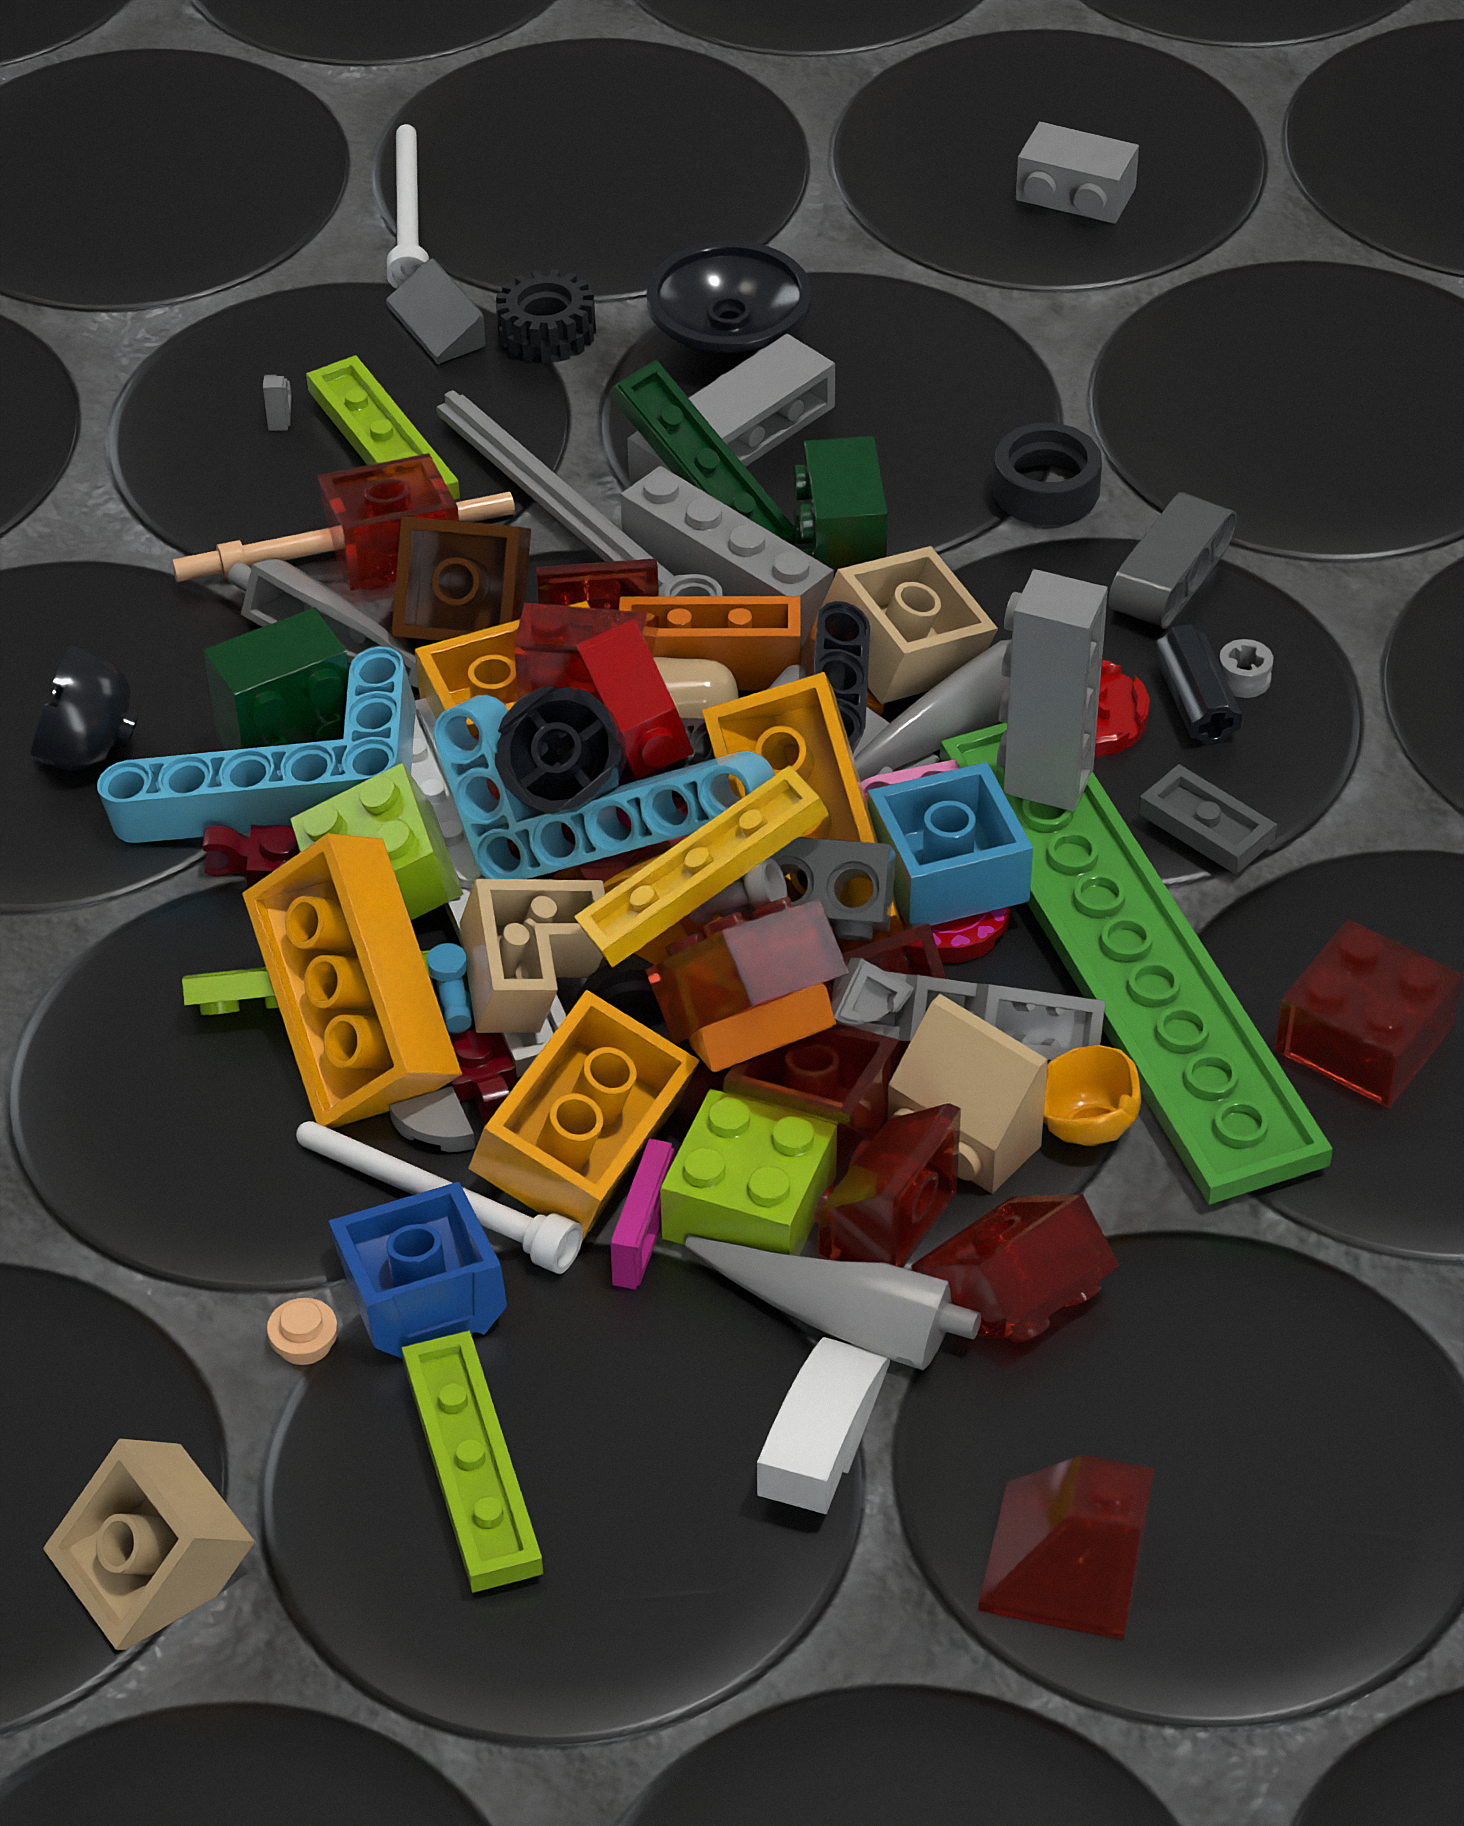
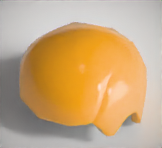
M1102 1045L1073 1048L1052 1059L1047 1064L1043 1122L1048 1126L1051 1133L1064 1142L1095 1146L1114 1141L1136 1121L1141 1106L1138 1071L1135 1063L1122 1050Z

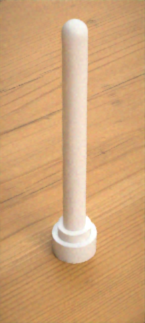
M408 124L401 125L396 131L397 246L387 256V279L396 289L423 263L429 260L426 251L419 246L416 130Z
M304 1122L297 1129L296 1137L303 1147L412 1195L452 1184L450 1181L315 1122ZM463 1188L480 1224L523 1243L524 1252L530 1254L531 1261L534 1264L554 1273L562 1274L575 1260L583 1239V1228L580 1223L557 1213H552L548 1216L539 1214L532 1218Z

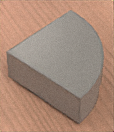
M276 374L265 375L263 393L268 431L288 430V426H291L292 393L290 381H287V378L284 379V376H277Z
M851 958L831 1000L835 1022L860 1025L877 1021L889 1013H894L900 1009L911 996L914 987L862 958Z
M452 1086L389 1105L391 1121L403 1137L409 1140L416 1138L423 1142L440 1145L441 1151L459 1152L475 1148L474 1133Z

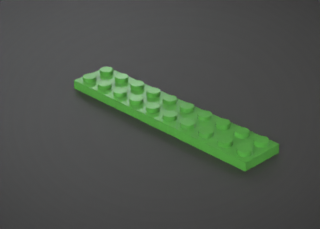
M1007 723L940 741L941 761L956 759L960 768L988 762L1003 790L1005 767L997 766L996 760L1001 738L1005 730H1007ZM1092 772L1075 812L1005 794L1033 847L1030 898L1027 904L1082 996L1088 999L1105 1001L1102 1029L1113 1047L1122 1050L1135 1063L1141 1094L1208 1205L1330 1166L1333 1151L1330 1143L1094 773Z

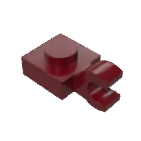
M251 825L250 838L242 837L238 832L226 826H209L204 831L203 851H207L205 874L212 876H227L237 873L247 874V887H252L301 852L293 826Z
M476 1029L449 1036L462 1075L449 1082L447 1086L453 1087L459 1102L474 1098L483 1124L486 1126L509 1095L508 1088L514 1087L517 1084L516 1067L501 1033H476Z

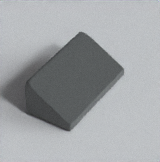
M433 258L423 263L386 299L389 309L437 364L486 346L482 312Z

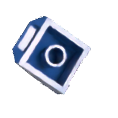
M460 1182L328 1221V1226L351 1292L372 1344L376 1349L403 1359L401 1347L469 1330L471 1334L478 1332L484 1335L507 1307L501 1264Z

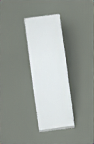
M826 1337L820 1340L793 1382L757 1461V1496L827 1514L842 1472H849L890 1364V1359L856 1345Z

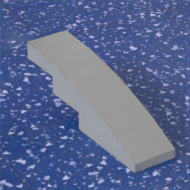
M836 965L832 998L847 966ZM887 972L914 987L911 996L900 1009L871 1023L852 1025L836 1022L835 1025L828 1029V1031L911 1042L931 1002L941 994L1048 1060H1052L1073 1048L1100 1045L1105 1001L991 984H977L921 975Z

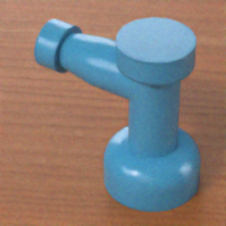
M445 943L437 945L428 953L427 965L429 974L436 979L437 992L435 995L448 1034L451 1036L473 1030L475 1022L471 996L465 990L462 979L467 970L466 953L460 946Z

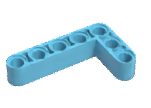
M378 646L366 649L353 659L349 668L344 738L342 740L126 760L108 767L100 775L97 788L114 833L123 841L141 843L204 837L205 828L216 825L229 827L238 833L250 832L251 825L292 826L290 818L400 763H403L411 774L416 704L403 658L395 649Z
M477 695L442 712L435 721L433 730L435 745L475 862L480 872L487 879H529L692 834L742 799L732 792L728 782L729 774L736 776L742 782L745 788V796L775 776L771 765L761 755L751 751L737 752L618 786L614 791L591 801L577 812L550 815L531 809L523 804L505 788L496 769L495 753L498 754V742L501 736L498 729L502 718L508 712L506 706L497 698L489 695ZM467 717L476 724L479 731V741L471 736L468 731ZM487 778L491 779L499 789L500 800L494 798L488 790ZM672 791H676L684 797L688 807L687 815L681 813L675 807L672 800ZM617 807L622 808L628 814L631 820V830L626 829L619 822L616 813ZM562 823H565L572 829L575 835V845L565 839L561 828ZM507 839H511L520 850V860L511 854Z

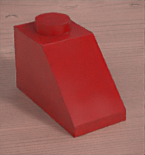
M635 619L576 645L598 700L613 712L624 735L626 761L636 780L694 754L674 701Z

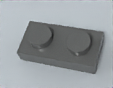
M1180 764L1143 793L1139 800V815L1236 875L1275 842L1277 830L1275 822Z

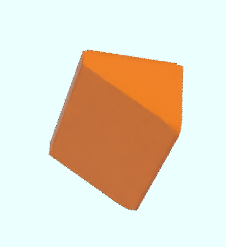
M820 982L697 1030L688 1039L691 1048L712 1072H718L829 1029L836 1022L827 988Z

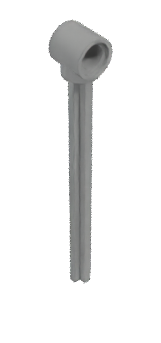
M454 390L444 394L445 403L437 406V415L646 597L723 596L722 587L709 576L700 574L673 576L463 394L459 395Z

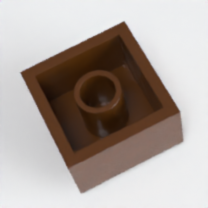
M401 516L391 636L444 641L523 619L531 529L518 526Z

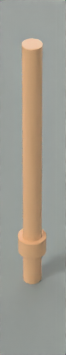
M505 492L242 545L240 540L217 544L216 551L172 559V566L176 582L222 574V577L226 579L230 569L237 562H242L252 567L254 563L270 559L285 561L399 538L401 516L478 522L515 514V506L511 492Z

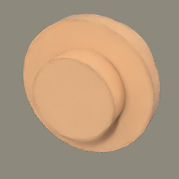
M297 1298L283 1303L274 1310L267 1323V1333L270 1345L283 1359L292 1364L308 1365L321 1360L328 1354L336 1340L338 1326L336 1316L327 1304L313 1298Z

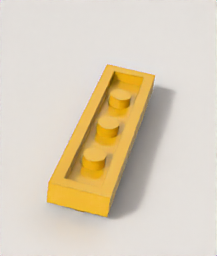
M789 765L574 917L586 936L613 968L631 954L639 951L645 944L679 920L693 913L699 906L743 877L755 866L765 861L793 840L801 837L807 830L829 816V813L821 798Z

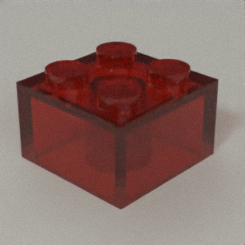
M784 897L753 910L752 913L755 920H752L751 917L743 918L741 912H737L705 925L703 928L707 936L706 939L703 933L700 932L665 946L669 958L645 971L674 1044L688 1040L692 1034L705 1026L822 982L826 985L849 974L820 899L793 907L790 897Z
M1347 919L1283 996L1275 1051L1390 1108L1453 1028L1463 974Z

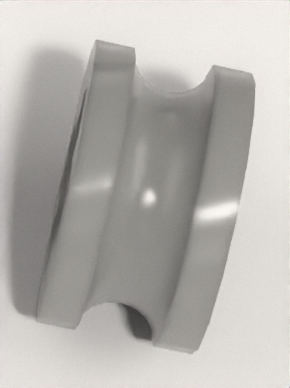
M1240 639L1234 640L1222 648L1219 665L1233 696L1243 698L1256 697L1266 692L1269 688L1274 657L1271 650L1264 644L1255 640ZM1240 667H1248L1250 670L1240 669Z

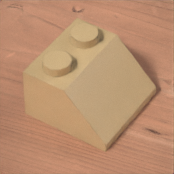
M939 994L931 1002L888 1084L887 1128L892 1130L903 1143L911 1147H918L944 1163L957 1177L963 1180H971L993 1194L1041 1147L1048 1059Z
M119 1438L43 1549L116 1650H127L215 1598L251 1549L255 1540L181 1444Z

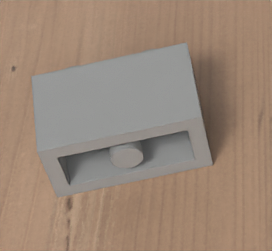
M1039 121L1018 156L1016 200L1116 224L1136 188L1139 145Z

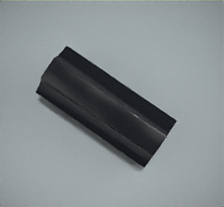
M1192 624L1172 627L1167 635L1156 641L1155 657L1191 738L1199 739L1204 746L1224 743L1230 734L1241 727L1242 713L1205 632L1195 630Z

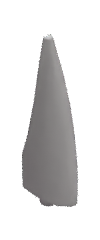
M279 559L254 563L252 568L242 562H237L230 569L228 574L229 583L246 592L241 611L242 616L264 627L315 607L347 650L349 663L366 649L378 646L390 647L397 650L402 656L410 685L419 688L415 655L394 636H391L381 625L318 580L286 561Z
M1010 640L999 641L963 665L924 694L864 747L854 758L860 782L876 776L883 767L887 766L895 769L940 750V741L991 727L998 723L1001 701L1007 686L1010 684V678L1002 676L1001 673L1004 653Z
M689 1235L685 1242V1247L720 1273L772 1306L823 1332L917 1369L924 1370L931 1363L946 1332L974 1339L980 1327L981 1312L953 1305L949 1282L886 1263L840 1262L785 1255Z

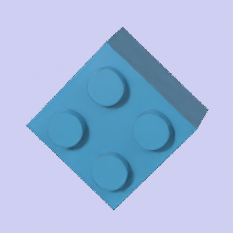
M988 762L868 790L867 806L878 843L890 844L897 855L893 894L909 931L1029 902L1033 847Z

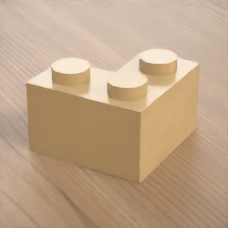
M475 879L459 923L463 950L467 958V976L476 1033H540L558 991L556 977L588 978L597 971L603 956L586 936L574 916L605 895L603 880Z

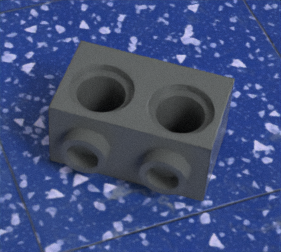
M799 837L770 856V858L777 862L783 876L790 873H800L807 876L808 888L806 893L799 900L786 903L782 909L761 912L752 906V913L761 923H769L768 932L774 934L806 936L808 926L833 928V937L838 939L871 941L873 931H890L897 855L890 844ZM854 878H865L873 882V894L866 904L857 908H850L841 904L840 893L848 881Z

